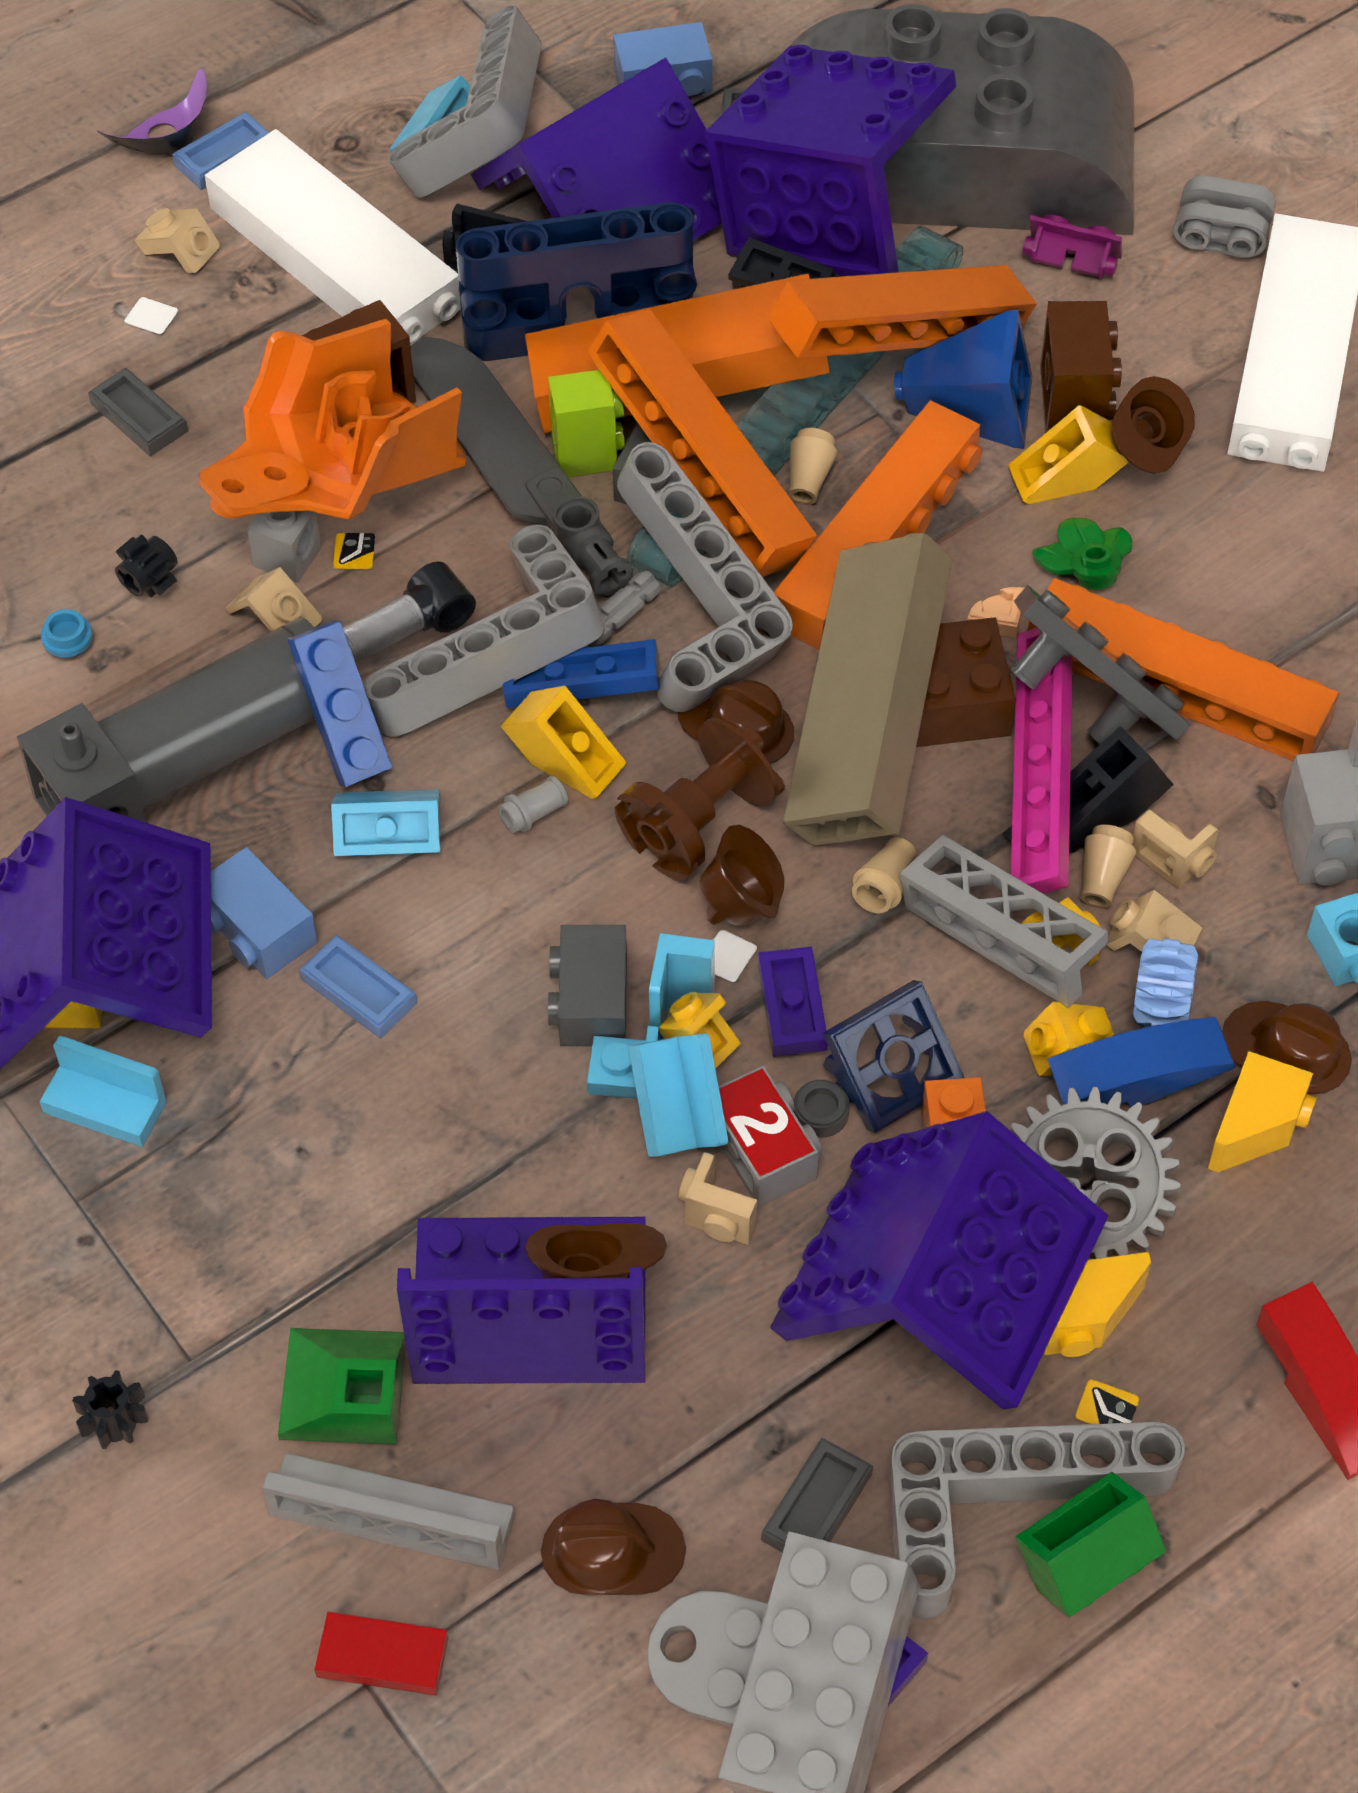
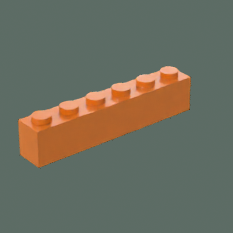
M1007 265L787 280L768 319L796 358L802 359L930 347L1008 310L1019 311L1023 328L1037 303Z
M647 309L607 319L588 349L587 354L651 442L663 446L670 453L762 577L794 567L818 535L653 311Z
M931 400L925 405L774 591V594L792 618L793 629L790 634L791 636L820 650L840 551L863 546L869 542H882L905 537L910 533L925 532L935 509L939 504L945 506L950 501L956 490L958 480L965 472L968 474L972 473L978 465L983 450L982 447L978 446L981 424Z
M1056 578L1052 580L1047 590L1056 595L1069 607L1070 611L1066 617L1078 627L1085 621L1095 627L1109 641L1104 648L1116 658H1119L1124 652L1134 659L1147 672L1142 679L1155 690L1161 683L1172 690L1185 703L1180 711L1186 718L1293 762L1295 755L1316 753L1331 724L1339 695L1338 691L1330 689L1316 680H1308L1278 668L1271 662L1258 660L1233 650L1221 642L1211 641L1183 630L1174 623L1163 622L1136 611L1129 605L1116 603L1091 593L1081 586L1071 585ZM1028 621L1027 631L1037 628L1031 621ZM1072 656L1073 672L1109 686Z

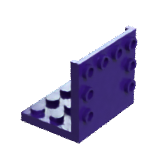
M807 45L789 46L705 131L727 254L739 256L750 237L834 268L835 274L856 276L898 273L883 165L956 88L954 70L935 67L930 63L912 64L893 61L889 57L871 58L852 55L848 51L830 52L811 49Z
M666 57L532 135L470 174L479 190L493 182L498 190L527 173L553 218L676 202L685 205L693 214V240L722 223L705 135L707 129Z
M65 797L33 831H28L24 835L21 844L7 858L4 857L0 860V1069L71 1001L200 1038L212 1028L210 843Z
M988 1111L943 1124H935L929 1128L911 1133H902L897 1137L879 1142L867 1143L853 1157L850 1165L853 1171L844 1188L830 1201L827 1207V1214L829 1216L822 1230L805 1248L802 1256L805 1262L795 1281L789 1284L782 1292L778 1300V1307L780 1309L770 1328L784 1340L789 1341L894 1319L1003 1410L1017 1408L1109 1215Z
M645 1217L418 1218L415 1279L411 1278L410 1268H398L397 1295L412 1383H645L646 1270L642 1271V1267H630V1275H627V1278H543L542 1269L537 1268L528 1259L525 1249L529 1236L541 1228L573 1224L587 1226L612 1223H639L646 1225Z

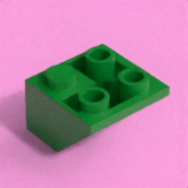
M290 1328L278 1430L279 1440L397 1444L406 1350L404 1332Z

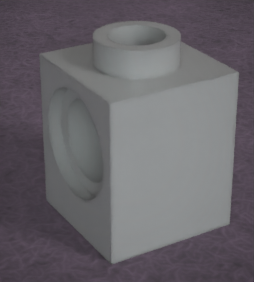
M283 511L259 513L247 528L254 567L267 572L281 567L286 575L296 583L299 582L321 549L316 512Z

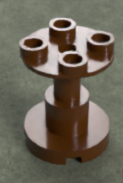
M716 718L708 719L698 729V742L709 767L696 779L691 781L687 778H680L664 792L651 784L635 782L617 798L622 801L614 807L615 816L623 834L639 854L647 848L659 859L652 866L660 873L676 880H684L705 861V846L699 832L715 818L714 804L730 790L743 800L756 806H768L785 790L782 778L772 769L770 763L761 752L764 749V742L761 736L748 725H742L737 729L726 721Z

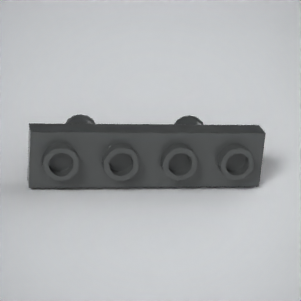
M1027 585L1016 597L1014 602L1020 612L1039 628L1038 631L1040 633L1039 637L1010 668L1022 682L1034 690L1064 655L1067 657L1072 655L1116 690L1115 694L1117 697L1087 729L1088 733L1099 744L1120 726L1128 732L1140 717L1143 719L1149 717L1176 740L1191 725L1180 711L1185 703L1172 690L1162 683L1155 690L1142 679L1147 672L1134 659L1124 652L1119 658H1116L1104 648L1109 641L1087 621L1078 627L1067 618L1066 615L1070 611L1069 607L1052 592L1046 589L1040 596Z

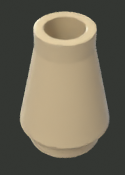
M804 428L797 433V437L791 440L790 487L788 496L792 501L804 505H811L817 501L818 493L838 455L835 439L830 433L817 428Z
M1098 825L1093 828L1092 835L1085 838L1083 887L1080 899L1087 905L1097 908H1108L1111 906L1114 894L1137 853L1133 846L1134 837L1130 832L1117 826Z
M901 837L889 839L885 847L854 874L852 895L855 901L865 910L880 914L887 912L890 908H894L900 903L903 894L900 872L914 861L916 857V849L908 840Z

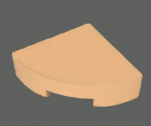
M1024 588L1000 589V594L993 595L983 601H978L971 608L967 620L996 617L1000 635L1016 638L1021 612L1014 600Z

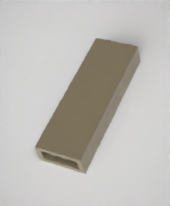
M924 532L910 533L905 537L882 542H869L863 546L840 551L783 820L784 824L813 846L898 834L900 832L953 558Z

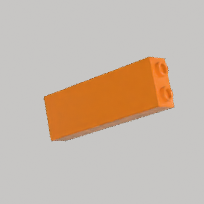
M809 273L525 334L534 396L544 434L551 432L548 377L599 370L587 354V351L606 320L647 309L653 311L715 397L830 373L827 356L797 359L768 319L787 280L810 279ZM623 403L624 417L632 415Z

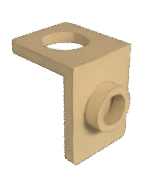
M281 567L255 578L225 607L228 613L231 614L249 606L270 631L298 617L308 620L314 627L322 621V616Z

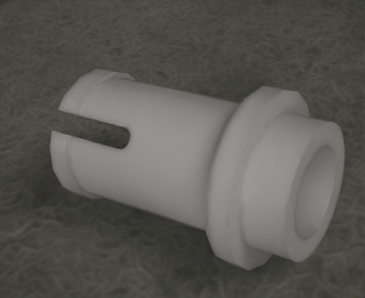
M549 776L545 781L518 796L512 793L505 796L504 803L498 806V812L502 822L510 832L516 833L520 830L526 833L531 830L533 822L560 807L567 806L569 803L568 795L561 782L555 776Z

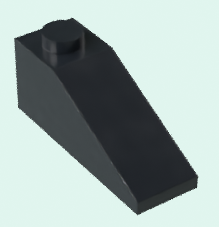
M1121 726L1070 771L1069 853L1083 847L1085 838L1092 835L1093 828L1098 825L1122 827L1136 820L1174 785L1151 756ZM1012 825L1003 833L1010 842L1012 840Z

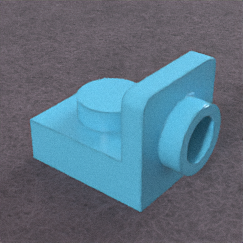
M648 1026L646 1040L594 1036L587 1079L588 1094L637 1099L628 1046L659 1040V1027Z

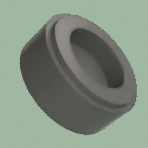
M814 1080L804 1084L797 1091L794 1098L795 1110L793 1112L802 1126L809 1124L819 1138L833 1136L845 1127L849 1116V1098L841 1086L828 1080Z

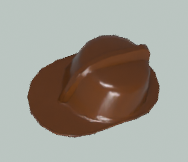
M1157 376L1144 378L1129 390L1116 410L1112 421L1113 438L1119 451L1129 463L1144 472L1152 474L1162 473L1175 463L1189 441L1195 427V414L1190 399L1178 385L1169 379Z
M743 680L730 685L719 686L707 701L692 710L678 712V720L683 730L697 741L698 729L710 718L726 721L737 729L742 725L750 726L761 736L764 742V749L761 752L769 763L777 762L785 756L794 742V725L788 713L782 709V704L777 694L767 685L757 681Z
M732 825L726 829L722 835L717 855L705 869L699 880L701 890L709 903L708 922L712 925L726 920L736 927H744L762 917L775 918L784 891V874L775 853L761 836L742 825Z
M1269 1001L1251 1002L1235 1009L1224 1021L1223 1035L1234 1063L1242 1068L1250 1051L1313 1073L1307 1094L1329 1092L1339 1087L1349 1075L1352 1061L1349 1045L1341 1035L1340 1027L1333 1016L1319 1006L1310 1003L1287 1006Z
M612 1223L587 1226L573 1224L553 1225L539 1229L529 1236L525 1249L528 1259L537 1268L542 1269L543 1278H627V1275H630V1267H642L643 1271L654 1266L664 1257L667 1244L663 1234L653 1227L639 1223Z
M591 1499L580 1502L557 1516L545 1532L541 1547L544 1569L554 1584L569 1593L581 1595H642L657 1592L673 1582L683 1568L686 1553L681 1529L673 1518L655 1506L640 1503H613L610 1500Z

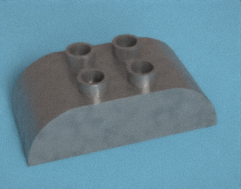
M905 4L893 10L866 8L831 16L808 28L791 43L790 46L807 45L811 49L830 52L848 51L852 55L871 58L889 57L893 61L912 64L930 63L935 67L954 70L956 88L883 165L892 223L1030 230L1029 219L1031 215L1041 218L1044 215H1056L1068 220L1070 225L1087 229L1090 226H1102L1112 230L1115 234L1133 235V82L1130 72L1119 53L1106 40L1088 28L1060 18L1028 16L1026 13L1012 8H1000L987 14L935 12L924 5Z

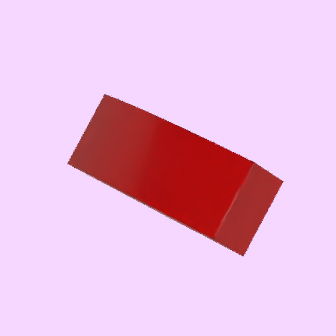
M1312 1281L1264 1304L1256 1326L1287 1372L1284 1384L1347 1480L1358 1475V1357L1333 1312Z

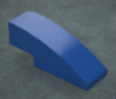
M1216 1017L1183 1020L1121 1033L1048 1058L1064 1105L1068 1104L1069 1088L1076 1090L1080 1102H1088L1092 1088L1098 1087L1101 1103L1108 1104L1112 1096L1116 1092H1120L1121 1104L1128 1102L1132 1107L1140 1102L1144 1106L1236 1068Z

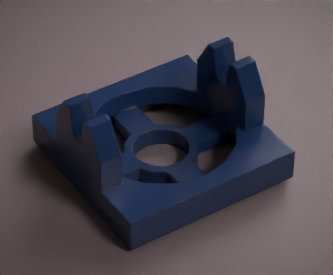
M912 980L823 1032L832 1053L826 1057L823 1066L825 1070L836 1077L837 1081L834 1083L841 1086L845 1091L849 1102L855 1103L866 1129L872 1132L879 1131L921 1106L923 1103L925 1081L965 1078L921 981ZM889 1015H903V1023L913 1028L916 1035L910 1038L904 1035H897ZM872 1025L880 1042L876 1049L875 1059L858 1068V1046L865 1031ZM902 1041L909 1048L910 1058L907 1066L902 1071L894 1073L886 1066L885 1053L891 1044ZM923 1052L929 1055L928 1068L919 1083L914 1072L919 1064L920 1054ZM885 1075L889 1078L897 1079L904 1095L896 1098L880 1096L870 1090L867 1085Z

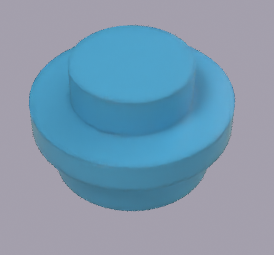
M62 609L50 614L41 630V640L45 650L51 655L60 658L74 657L83 653L90 646L93 638L91 625L88 620L77 611L71 609Z

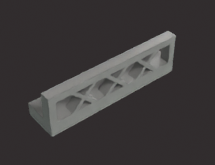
M941 835L900 872L904 902L907 910L1054 1000L1061 1002L1067 1008L1083 995L1080 969L1109 943L1108 932L945 835ZM946 856L961 865L962 873L938 875L931 871V869ZM993 884L1002 890L1003 897L978 899L970 894V887ZM1035 909L1043 914L1044 922L1020 924L1011 919L1010 911ZM1077 934L1085 940L1074 951L1068 953L1052 943V936Z
M285 1453L279 1474L267 1472L262 1487L268 1511L272 1517L496 1570L500 1569L515 1518V1509L512 1505Z

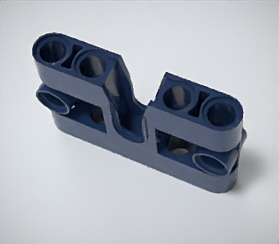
M676 202L475 228L462 233L456 241L457 285L461 303L464 347L482 361L528 356L525 334L564 326L567 318L566 296L574 288H590L594 298V310L597 319L691 299L697 288V280L693 268V214L685 205Z

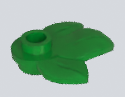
M1072 517L1059 524L1057 531L1058 542L1033 549L1032 553L1037 564L1046 571L1057 575L1074 574L1081 586L1088 589H1104L1114 584L1117 580V575L1122 569L1121 559L1132 550V537L1123 527L1102 531L1097 523L1090 519Z

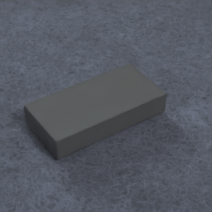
M124 368L88 392L90 403L150 457L188 432L186 420L127 368Z
M821 1438L761 1532V1541L782 1553L789 1531L831 1542L872 1476L873 1466Z

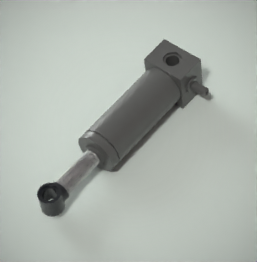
M442 561L426 564L411 577L406 590L403 591L402 597L343 627L355 663L368 658V656L370 657L420 629L427 631L433 627L440 633H448L458 629L472 616L476 607V600L447 564ZM298 617L99 722L94 719L85 705L81 703L17 736L34 800L46 816L67 797L146 822L145 809L314 720L315 716L287 639L315 627L308 620Z

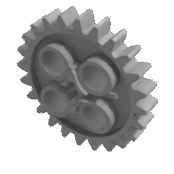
M1098 1087L1092 1088L1088 1102H1080L1076 1090L1069 1088L1068 1104L1061 1106L1049 1094L1046 1096L1048 1112L1045 1114H1041L1031 1106L1026 1108L1031 1125L1027 1128L1021 1124L1012 1123L1010 1126L1012 1133L1062 1176H1066L1065 1178L1097 1206L1108 1198H1117L1124 1201L1130 1209L1125 1219L1119 1222L1106 1221L1089 1258H1107V1255L1111 1254L1116 1256L1129 1255L1127 1247L1131 1245L1143 1253L1148 1252L1149 1243L1144 1234L1148 1231L1163 1237L1165 1227L1157 1218V1215L1174 1216L1176 1212V1206L1163 1197L1179 1194L1181 1183L1175 1180L1165 1178V1176L1178 1171L1180 1163L1179 1159L1162 1158V1155L1172 1148L1173 1141L1171 1137L1156 1140L1153 1138L1160 1127V1120L1154 1118L1142 1124L1139 1120L1143 1104L1138 1102L1127 1112L1122 1110L1120 1092H1116L1108 1104L1101 1103ZM1056 1138H1067L1074 1142L1078 1149L1070 1159L1059 1161L1047 1154L1046 1147ZM1113 1143H1122L1129 1146L1135 1155L1130 1163L1124 1166H1114L1104 1159L1103 1151ZM1083 1169L1094 1170V1176L1097 1181L1093 1182L1092 1190L1081 1189L1080 1180L1077 1178L1082 1177ZM1134 1179L1138 1181L1139 1185L1136 1188H1127L1124 1185L1110 1183L1109 1181Z

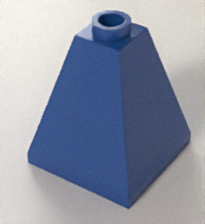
M1008 310L906 357L903 371H896L894 376L896 400H905L907 412L915 416L931 400L981 424L979 437L1013 448L1024 449L1033 376L1019 311Z

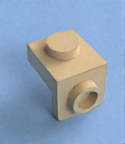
M164 208L158 210L146 220L145 224L147 227L134 240L144 255L174 253L188 274L197 273L220 247L219 241L197 208L181 210Z
M1153 890L1135 900L1126 899L1117 907L1110 919V924L1113 928L1108 936L1109 943L1107 946L1115 951L1131 943L1142 952L1143 946L1149 939L1163 940L1164 938L1180 940V943L1195 945L1202 927L1157 891Z
M704 1152L697 1169L690 1167L687 1169L679 1189L678 1199L685 1202V1224L702 1229L708 1236L718 1241L732 1242L735 1240L749 1245L757 1224V1199L714 1186L715 1155Z

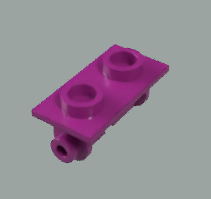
M1044 215L1043 218L1030 216L1031 237H1026L1022 255L1030 256L1031 262L1062 269L1066 254L1070 253L1075 255L1071 271L1103 279L1105 275L1114 276L1118 258L1121 259L1122 237L1116 236L1112 230L1102 226H1090L1087 229L1070 225L1068 220L1056 215Z

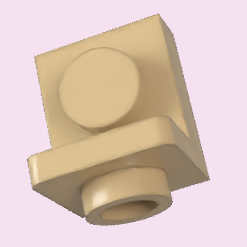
M1149 809L1135 823L1133 833V846L1137 852L1135 857L1179 889L1193 875L1199 878L1211 868L1217 858V852L1214 848L1219 830L1212 824H1208L1190 840L1176 824L1165 821Z

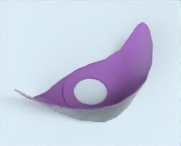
M200 68L197 71L188 96L175 107L148 118L126 137L109 135L98 130L97 132L116 144L140 152L173 154L192 142L205 103L207 81L204 70ZM157 125H170L177 131L161 137L148 138L149 131Z

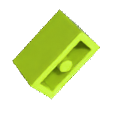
M600 370L548 377L551 438L557 463L568 478L613 471V467L617 462V450H623L625 447L621 421H616L615 419L624 417L622 400L614 389L611 388V385Z

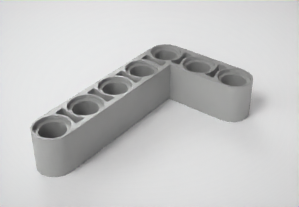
M516 5L502 8L491 16L483 27L466 106L407 138L390 153L388 158L390 164L415 197H425L513 148L523 137L542 43Z
M644 442L631 450L617 479V488L622 498L718 625L717 629L678 651L671 658L659 678L657 695L660 702L675 712H686L710 699L719 686L738 682L771 662L789 638L793 629V623L789 612L670 453L661 445ZM638 470L647 472L652 478L642 476ZM667 509L677 512L682 518L671 515ZM697 549L706 551L711 558L702 556ZM727 589L736 591L741 598L732 596ZM756 628L765 630L771 638L763 637ZM717 652L727 654L733 662L721 659ZM676 675L687 677L693 686L683 684Z
M540 524L524 527L512 536L509 543L523 585L530 594L529 597L375 671L366 678L363 686L379 731L383 735L392 737L409 733L503 687L504 682L511 679L515 681L591 644L602 635L605 626L591 585L550 528Z
M1160 1422L933 1430L906 1433L893 1446L889 1475L895 1559L909 1562L915 1575L931 1574L941 1582V1585L934 1589L919 1588L912 1615L926 1619L936 1617L944 1612L951 1602L956 1567L950 1504L1071 1499L1110 1472L1115 1473L1144 1496L1164 1494L1173 1488L1179 1475L1185 1452L1182 1436L1175 1428ZM1148 1452L1158 1453L1168 1463L1161 1466L1152 1465L1146 1462L1141 1455ZM1090 1454L1098 1455L1104 1458L1109 1465L1103 1468L1091 1467L1084 1462L1082 1457ZM1028 1457H1038L1046 1461L1050 1467L1040 1471L1032 1470L1022 1460ZM977 1459L985 1462L991 1469L986 1472L976 1473L966 1469L962 1463L967 1460ZM913 1461L922 1462L931 1471L923 1475H914L906 1471L903 1466ZM924 1517L931 1520L936 1527L931 1531L922 1532L911 1528L907 1522L912 1518Z

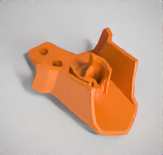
M387 319L315 341L294 332L277 331L267 341L260 372L243 407L245 442L220 461L203 469L200 472L198 484L210 496L211 509L216 514L225 518L234 519L251 514L270 512L312 511L349 520L364 512L373 494L418 482L465 466L466 454L457 441L462 391L456 387L419 407L400 394L393 392L390 367L391 323Z

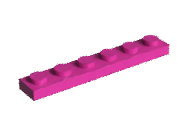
M1038 627L1017 634V661L1039 637ZM1064 655L1034 690L1016 676L1011 875L1043 894L1066 888L1069 884L1072 655L1070 657Z

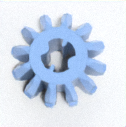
M1164 938L1163 940L1149 939L1143 946L1133 1015L1138 1025L1150 1027L1189 1020L1198 962V953L1194 945L1180 943V940Z

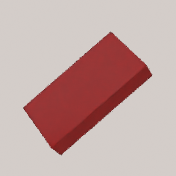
M327 1612L314 1669L315 1674L318 1678L437 1696L448 1642V1632L445 1629Z

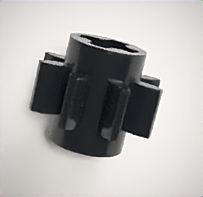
M141 534L138 538H130L116 550L117 555L123 560L115 568L116 576L121 584L133 595L142 596L146 592L151 598L156 593L161 596L177 582L175 576L170 572L178 564L177 557L171 547L161 538L152 536L147 540Z
M115 1370L111 1377L99 1379L93 1376L88 1377L89 1386L84 1396H75L72 1400L76 1412L83 1415L76 1421L80 1435L82 1437L89 1436L95 1431L102 1449H106L110 1442L125 1440L128 1443H132V1432L136 1424L146 1423L149 1419L145 1407L139 1404L145 1398L141 1384L137 1382L126 1387L118 1370ZM112 1407L115 1411L109 1412L107 1408Z

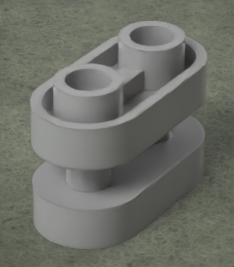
M1211 176L1194 177L1187 181L1184 186L1180 201L1181 208L1177 213L1173 228L1174 236L1182 245L1191 249L1241 258L1257 256L1266 248L1270 231L1269 224L1273 219L1276 206L1275 197L1267 188L1257 184Z

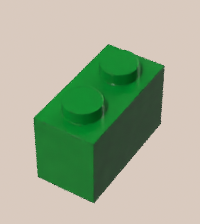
M1110 1472L1015 1536L1036 1590L1069 1618L1081 1609L1091 1605L1096 1599L1131 1575L1141 1571L1147 1564L1166 1552L1146 1497L1113 1472Z

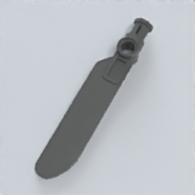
M422 337L410 347L414 380L429 401L456 387L462 391L457 440L508 512L516 519L548 526L576 565L581 569H585L591 577L590 584L595 593L609 596L615 594L620 588H624L632 578L633 568L627 559L620 558L613 549L614 541L600 522L597 504L591 499L582 497L482 360L465 347L444 339Z

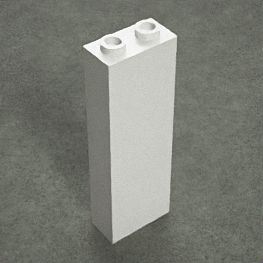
M277 129L205 174L210 209L342 317L353 310L381 300L409 335L411 346L427 332L443 321L450 320L461 310L457 272Z
M1275 213L1227 455L1288 465L1300 469L1325 471L1358 295V227Z

